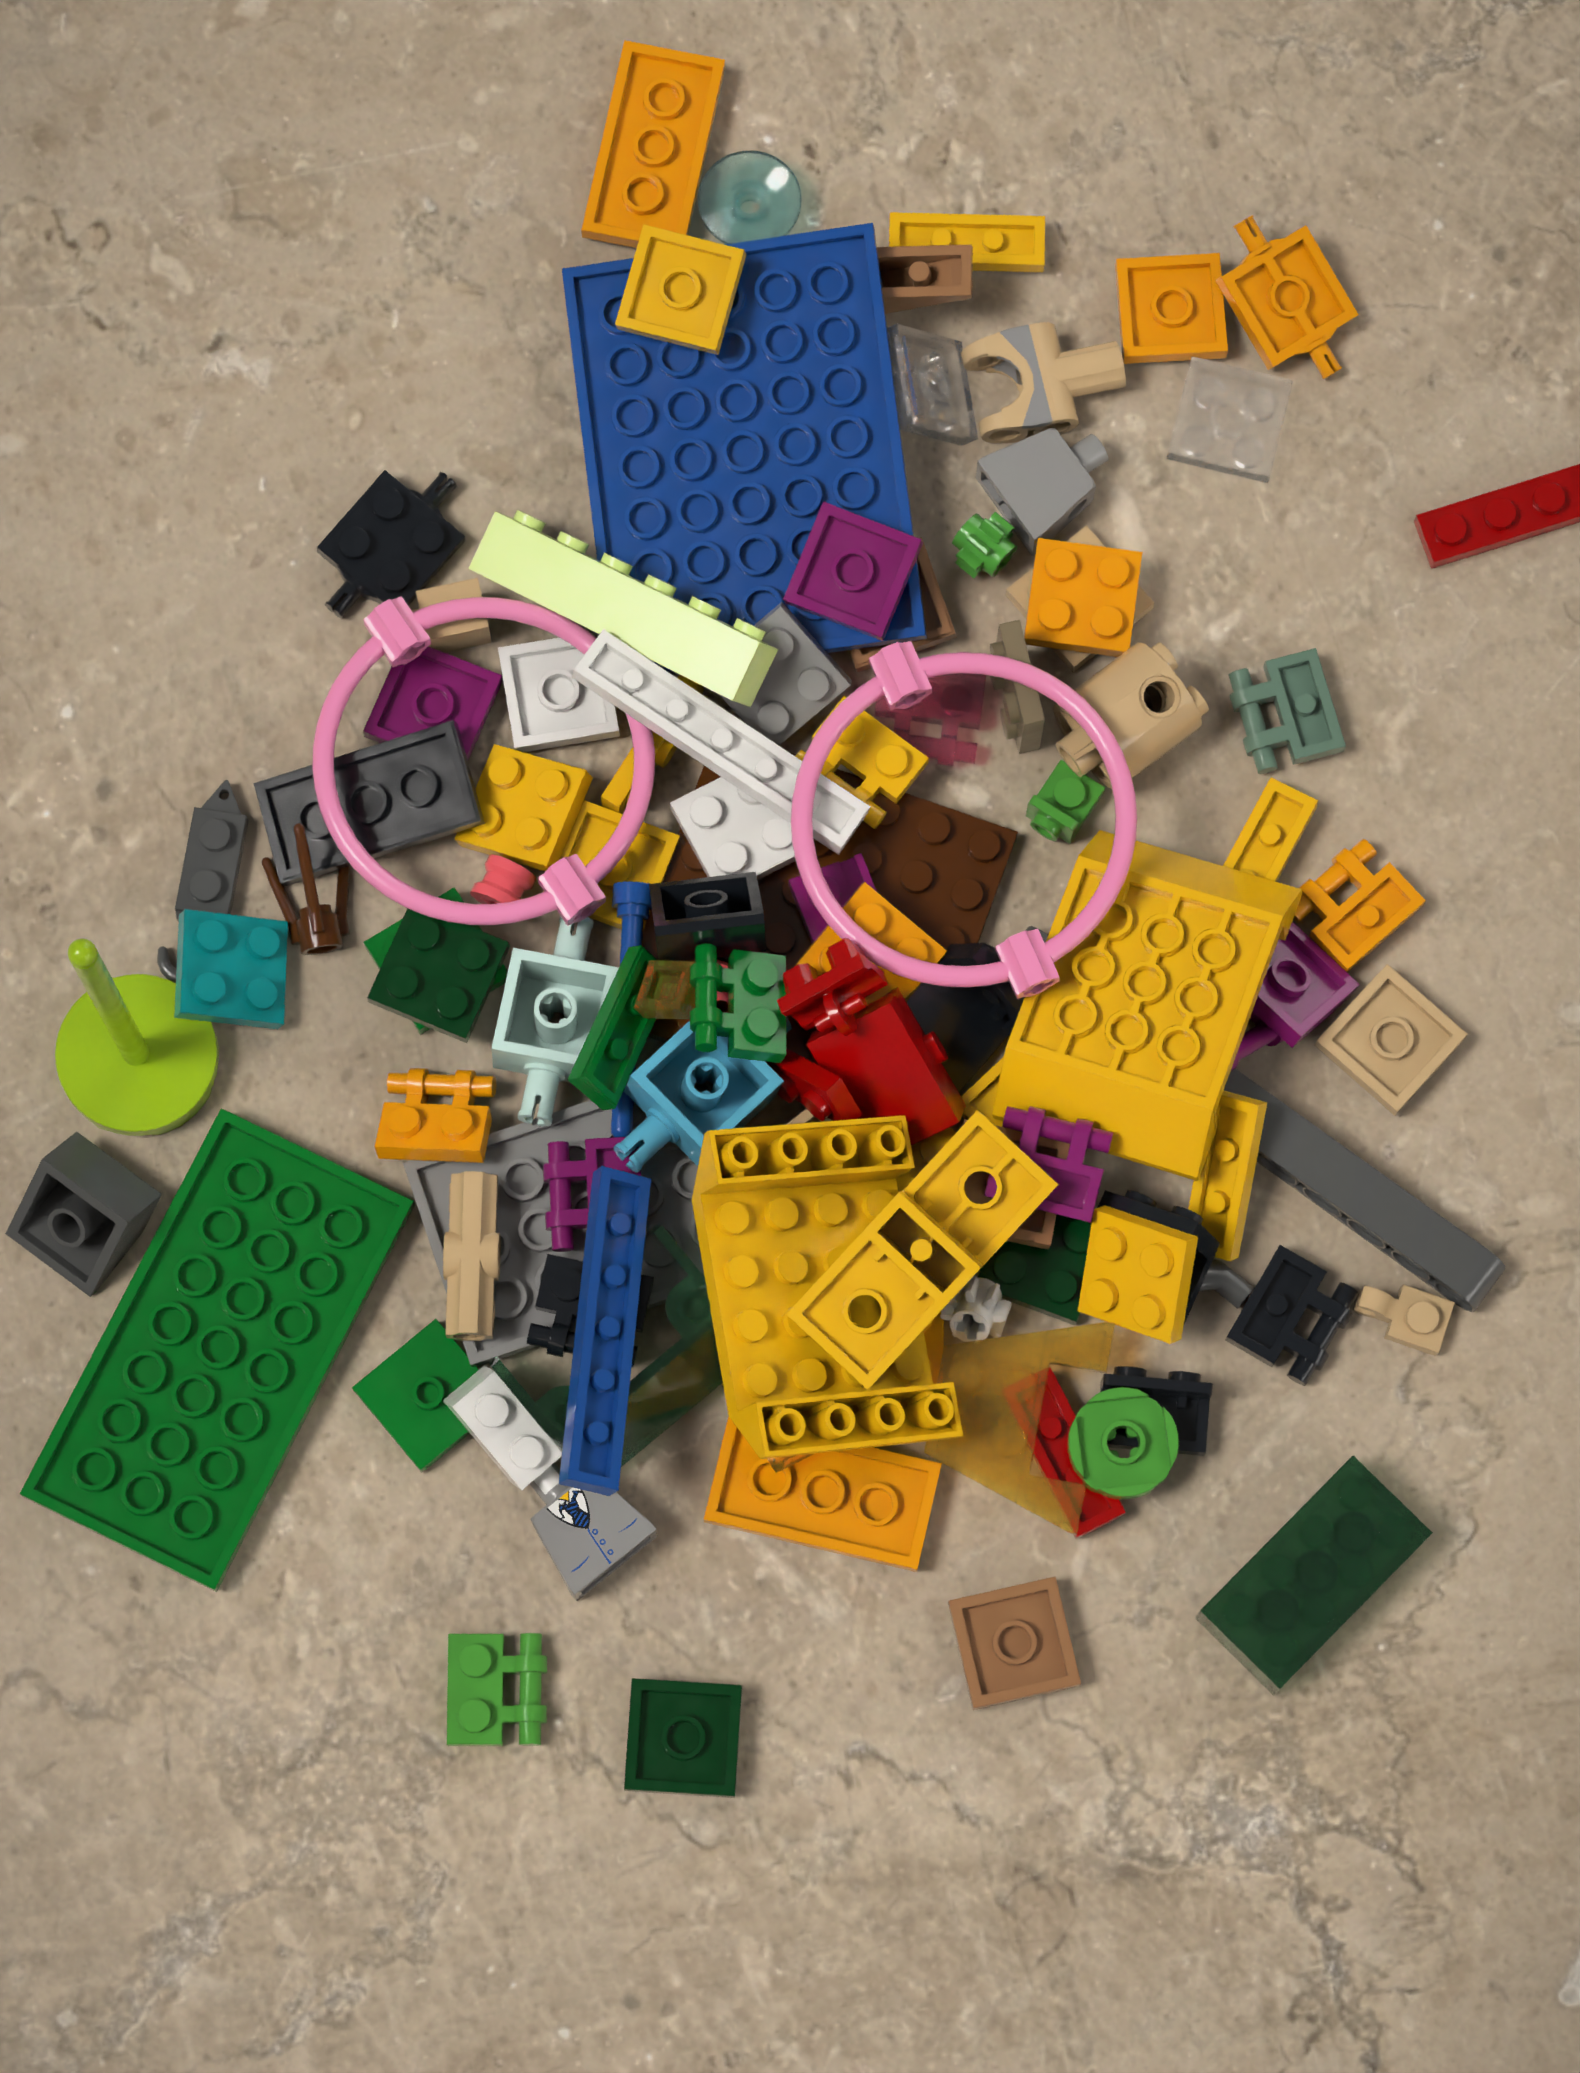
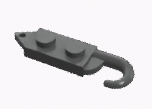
M225 780L201 808L194 807L175 905L178 922L179 914L184 909L231 914L248 818L247 815L241 814L228 780ZM223 793H228L229 797L223 800L220 798ZM162 946L158 949V966L161 973L168 980L176 983V968L169 960L168 949Z

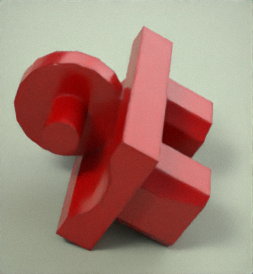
M844 938L828 947L826 955L831 965V970L818 976L816 969L806 963L798 964L782 975L786 995L777 1000L781 1014L786 1017L792 1016L806 1031L816 1026L819 1032H823L835 1025L843 1035H850L858 1029L854 1014L867 1007L865 997L888 985L884 971L870 962L856 943L849 938Z

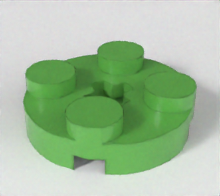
M1121 1387L1108 1389L1096 1394L1079 1410L1070 1427L1067 1445L1071 1465L1087 1489L1108 1498L1133 1499L1150 1493L1165 1481L1177 1458L1179 1439L1175 1422L1164 1406L1162 1408L1156 1400L1148 1397V1394L1138 1389ZM1126 1429L1128 1438H1137L1138 1447L1130 1450L1129 1458H1119L1117 1451L1109 1450L1107 1441L1115 1439L1116 1430Z

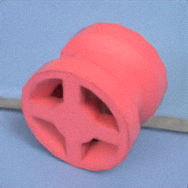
M491 854L484 864L486 874L483 880L474 884L470 894L481 904H496L520 900L524 891L532 889L536 882V877L521 865L507 858Z

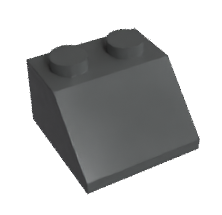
M75 1132L42 1158L5 1234L91 1297L97 1292L143 1233L162 1194L80 1133Z

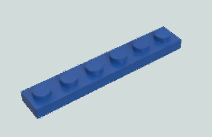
M601 1166L593 1172L559 1484L610 1496L619 1491L651 1179Z

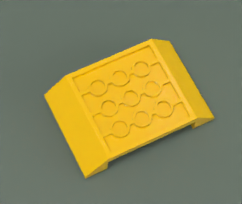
M1099 830L1078 855L1046 942L1060 933L1078 916L1097 890L1111 856L1115 834ZM1135 841L1133 857L1125 882L1103 920L1072 951L1054 962L1060 982L1052 985L1046 991L1024 998L1006 1045L992 1112L993 1118L1003 1121L1007 1106L1026 1111L1029 1110L1030 1106L1045 1109L1046 1116L1076 1123L1077 1118L1093 1121L1094 1128L1114 1132L1110 1150L1107 1154L1198 1181L1216 1133L1214 1115L1278 939L1286 940L1302 896V889Z
M905 1115L709 1130L704 1133L692 1195V1206L728 1416L760 1459L954 1439L963 1436L954 1382L933 1384L924 1331L918 1335L867 1390L786 1315L899 1193L896 1178L915 1168ZM859 1295L850 1304V1316L857 1325L870 1327L879 1321L881 1306L874 1297Z

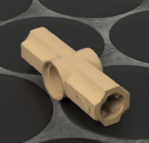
M477 1171L451 1174V1183L449 1184V1232L444 1234L443 1277L444 1280H447L446 1338L460 1341L493 1339V1330L495 1329V1281H499L501 1255L500 1233H496L498 1176Z

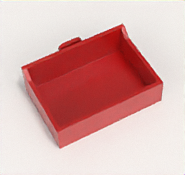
M898 987L855 1013L858 1029L850 1035H843L835 1025L823 1032H819L818 1029L812 1032L806 1044L819 1066L842 1078L862 1112L858 1119L905 1115L911 1145L960 1122L966 1104L941 1063L948 1059L947 1053L935 1032L932 1031L925 1035Z

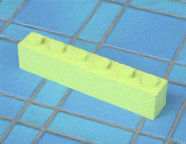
M517 510L514 517L511 518L495 511L468 569L598 634L604 629L646 658L732 701L749 707L752 706L778 651L777 648L762 641L766 631L739 618L736 619L733 626L720 621L717 618L721 609L692 596L689 604H686L673 597L677 589L675 586L648 574L645 582L629 576L632 565L605 552L599 561L585 554L589 544L565 532L560 531L557 539L542 533L546 523L527 513Z

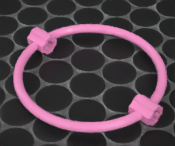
M402 596L386 600L375 607L363 619L364 626L372 637L357 650L339 673L324 701L316 725L312 763L315 793L326 827L338 849L350 865L370 885L386 897L405 908L442 921L466 925H501L537 918L557 910L568 926L592 915L606 902V896L597 884L613 870L637 836L646 816L653 790L655 776L653 732L628 714L626 716L632 735L634 751L632 786L625 811L609 841L586 866L577 854L564 857L549 866L538 877V883L544 892L529 898L505 903L470 904L435 897L411 887L384 869L363 847L346 819L336 788L334 748L342 713L350 695L362 677L383 655L392 667L401 664L405 665L420 656L431 645V639L426 633V629L457 620L475 618L510 620L535 626L552 633L570 643L584 655L597 637L581 625L552 610L520 600L498 597L453 599L433 604L414 612L411 611Z
M911 641L896 642L888 645L869 658V663L875 677L858 687L829 715L814 736L801 763L792 797L791 834L796 864L803 884L814 906L841 939L849 938L861 948L869 961L896 975L921 983L945 987L966 988L1010 982L1017 999L1031 997L1046 991L1052 985L1060 982L1054 962L1072 951L1103 920L1125 882L1132 861L1137 831V807L1133 781L1123 751L1102 717L1081 695L1061 680L1037 667L1008 657L986 653L957 652L918 658ZM982 674L1004 678L1038 691L1057 703L1080 724L1095 744L1105 764L1114 795L1116 817L1111 856L1104 876L1085 908L1068 926L1045 943L1039 929L1025 930L1008 937L1004 942L995 946L1000 961L984 965L955 966L922 961L893 950L870 936L844 911L832 894L818 862L813 839V802L817 783L832 747L844 730L858 715L882 697H885L890 711L905 709L920 703L922 699L932 694V687L928 678L941 675Z

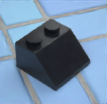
M756 872L649 884L659 964L670 963L676 967L691 966L695 963V947L700 944L716 946L717 957H723L727 960L734 949L766 952L764 912Z

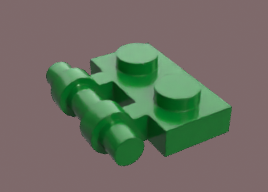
M700 944L695 947V963L690 966V985L695 988V1008L690 1011V1030L695 1032L696 1050L712 1052L717 1049V1036L728 1037V1057L781 1063L786 1056V1016L781 1014L777 1000L786 995L782 977L783 973L786 972L785 955L734 949L728 957V968H722L717 963L716 946ZM717 991L728 993V1013H724L717 1008Z

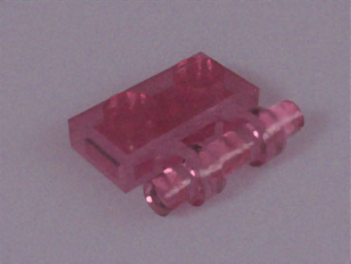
M951 674L928 678L932 687V694L926 696L920 703L905 709L890 711L885 697L876 701L875 716L895 719L893 732L928 758L938 759V765L953 766L954 761L975 764L977 743L957 741L958 727L979 730L986 675ZM911 721L942 725L941 738L909 734Z

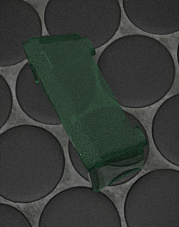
M660 1224L654 1225L649 1230L650 1233L686 1275L685 1278L670 1290L665 1303L667 1318L682 1338L630 1381L621 1467L723 1383L705 1277ZM496 1356L489 1362L492 1369L562 1451L569 1385L553 1387L535 1401L501 1359Z

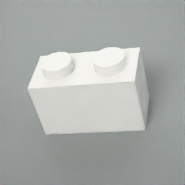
M485 1365L443 1400L508 1480L520 1490L528 1486L562 1456L560 1449L496 1372Z

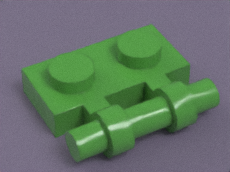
M448 1634L447 1746H503V1724H519V1745H541V1724L547 1723V1706L541 1705L542 1674L547 1673V1656L542 1655V1634H520V1655L504 1656V1634ZM504 1675H520L519 1705L504 1706Z

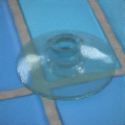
M753 150L735 152L718 160L703 177L698 194V207L704 225L716 239L724 244L788 235L799 218L802 204L801 189L793 171L777 157ZM753 201L760 208L757 212L748 214L743 212L740 207L744 202Z

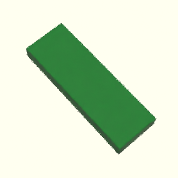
M642 945L628 947L567 1079L601 1110L616 1108L676 977L663 964H659L658 960Z

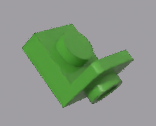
M1060 760L1039 793L1033 795L1029 801L1026 817L1032 820L1030 823L1031 827L1043 837L1051 841H1057L1058 838H1061L1071 844L1103 796L1105 787L1086 775L1083 777L1077 776L1063 760Z

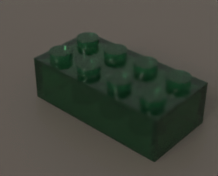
M1352 1456L1199 1611L1195 1619L1274 1696L1433 1532L1355 1456Z

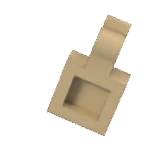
M1364 1285L1363 1290H1359L1353 1311L1389 1323L1384 1339L1436 1356L1440 1351L1455 1302L1407 1285L1400 1287L1397 1299L1384 1291Z

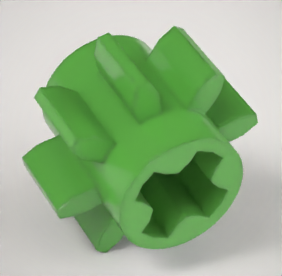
M994 512L989 519H983L979 514H974L960 528L952 541V544L960 550L956 554L958 559L955 564L973 579L981 571L987 572L991 577L996 576L1008 564L1017 550V546L1010 541L1014 535L1012 531L1015 527L997 512Z

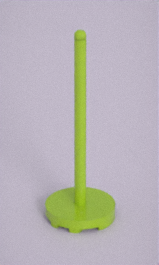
M81 938L73 941L68 948V958L87 992L75 1002L66 1014L56 1041V1068L60 1083L74 1107L99 1129L127 1136L152 1134L154 1136L165 1134L182 1126L204 1106L210 1097L217 1075L219 1049L212 1023L174 1018L176 983L147 974H131L112 978L98 950L90 940Z

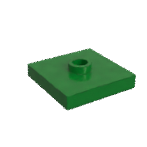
M437 1319L433 1320L352 1387L356 1395L421 1473L470 1434L443 1400L479 1370L476 1366L471 1367L468 1356L454 1339L446 1338V1330Z

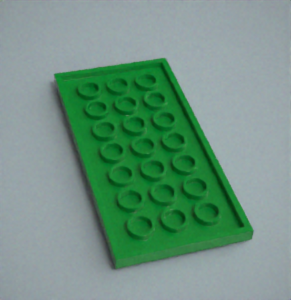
M221 1108L29 1474L20 1495L217 1592L415 1206L414 1201Z

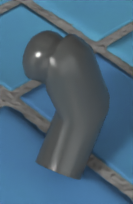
M1213 1259L1199 1291L1214 1289L1238 1309L1252 1293L1254 1287L1222 1261Z

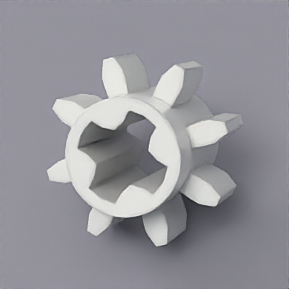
M974 1276L949 1304L943 1308L940 1317L944 1320H950L952 1336L968 1343H975L976 1345H980V1342L985 1340L988 1335L997 1339L1001 1337L1012 1303L1002 1300V1293L998 1283L995 1284L988 1279Z

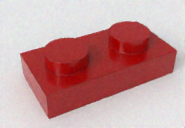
M787 1048L786 1056L781 1063L766 1062L784 1080L778 1095L786 1102L792 1103L796 1100L802 1103L813 1116L821 1121H824L826 1118L832 1121L858 1119L862 1115L842 1078Z

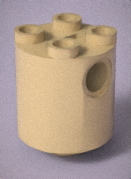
M1160 642L1152 648L1144 643H1136L1074 690L1096 710L1112 731L1123 751L1132 779L1200 729L1202 725L1201 717L1209 711L1202 695L1191 685L1186 688L1176 675L1174 670L1178 668V664L1172 653ZM1145 691L1152 699V710L1144 702ZM1056 703L1053 707L1056 722L1064 735L1056 743L1060 756L1077 776L1083 777L1091 771L1099 781L1112 789L1105 764L1095 744L1080 724Z

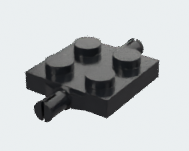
M384 470L317 546V553L338 570L344 581L343 585L325 603V606L331 612L335 609V615L341 619L360 596L379 604L388 599H396L402 596L409 606L417 597L416 591L424 589L465 542V535L446 521L438 509L447 496L456 489V483L451 478L447 481V475L440 472L428 488L420 494L406 488Z

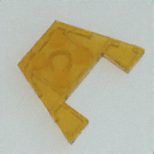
M1102 1322L944 1345L937 1383L954 1382L963 1436L954 1439L926 1441L925 1455L983 1487L994 1491L1032 1514L1043 1518L1069 1534L1078 1535L1086 1485L1030 1475L1050 1365L1054 1364L1107 1374L1115 1323Z

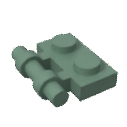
M1316 648L1265 661L1263 668L1268 682L1253 685L1247 668L1235 670L1228 675L1233 689V693L1229 695L1234 712H1240L1247 735L1243 739L1247 756H1253L1258 774H1266L1278 769L1273 750L1279 747H1288L1293 765L1344 752L1346 747ZM1274 701L1281 726L1266 729L1260 706Z

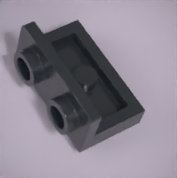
M1129 1366L1114 1367L1113 1374H1103L1100 1382V1392L1112 1388H1134L1148 1394V1397L1156 1400L1162 1408L1163 1406L1171 1414L1177 1428L1179 1439L1178 1454L1198 1456L1206 1454L1209 1404L1213 1389L1212 1383L1201 1382L1200 1374L1185 1371L1169 1372L1168 1379L1146 1377L1147 1370ZM1126 1429L1116 1430L1115 1439L1107 1441L1109 1448L1133 1449L1138 1447L1137 1438H1128Z

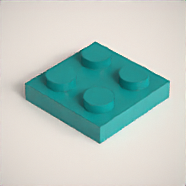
M184 909L179 914L174 1018L277 1030L282 1027L285 1016L288 921Z

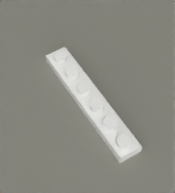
M603 629L574 668L572 678L791 823L792 797L802 761ZM820 774L813 802V838L839 855L868 814L870 806Z

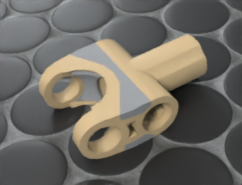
M1050 322L1033 323L1003 330L971 343L961 352L963 365L966 370H986V373L1005 375L1016 384L1020 392L1019 397L1012 404L1001 408V412L987 416L978 423L982 440L990 443L1019 442L1049 428H1055L1060 434L1069 432L1079 424L1073 398L1126 386L1125 367L1117 341L1061 352L1056 327Z

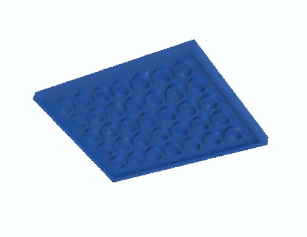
M873 223L725 244L744 249L747 255L718 355L621 331L616 328V318L634 258L563 268L562 276L597 560L600 561L605 552L632 565L629 576L645 582L649 574L677 588L673 596L674 598L689 604L692 596L721 609L717 619L731 626L734 625L737 618L755 625L779 603L783 602L827 653L927 639L917 560L883 641L786 604L783 600L823 501L914 536ZM654 662L655 664H657L658 666H660L661 668H663L664 670H666V671L669 672L670 674H672V675L678 674V673H676V672H674V671H672V670H670V669H668V668H666V667H664V666H662V665H660V664Z

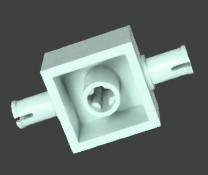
M560 916V925L553 955L513 948L491 1048L493 1068L528 1075L521 1109L518 1112L517 1118L530 1125L533 1123L536 1105L539 1104L537 1126H551L559 1082H569L567 1079L619 967L585 961L590 933L594 925L593 920L589 917L578 922L576 934L572 935L575 923L567 926ZM554 1012H560L564 1015V1018L560 1019L559 1023L548 1022V1020L553 1018Z

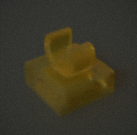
M649 960L634 1008L644 1018L690 1019V1011L695 1008V988L690 985V966L695 961Z

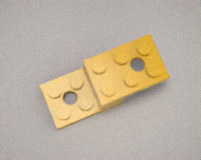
M977 1110L907 1187L888 1203L786 1315L868 1390L1059 1184L985 1115ZM978 1171L991 1174L997 1185L996 1194L993 1199L983 1204L970 1200L965 1191L967 1178L972 1173ZM859 1295H870L881 1306V1317L873 1326H859L850 1316V1304Z

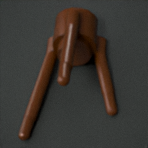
M297 823L294 826V833L307 907L299 910V920L284 886L280 884L272 860L265 857L261 863L285 921H288L291 944H299L301 954L303 955L332 952L342 948V936L350 934L347 920L349 866L338 870L334 914L332 913L331 905H319L305 828L303 824Z

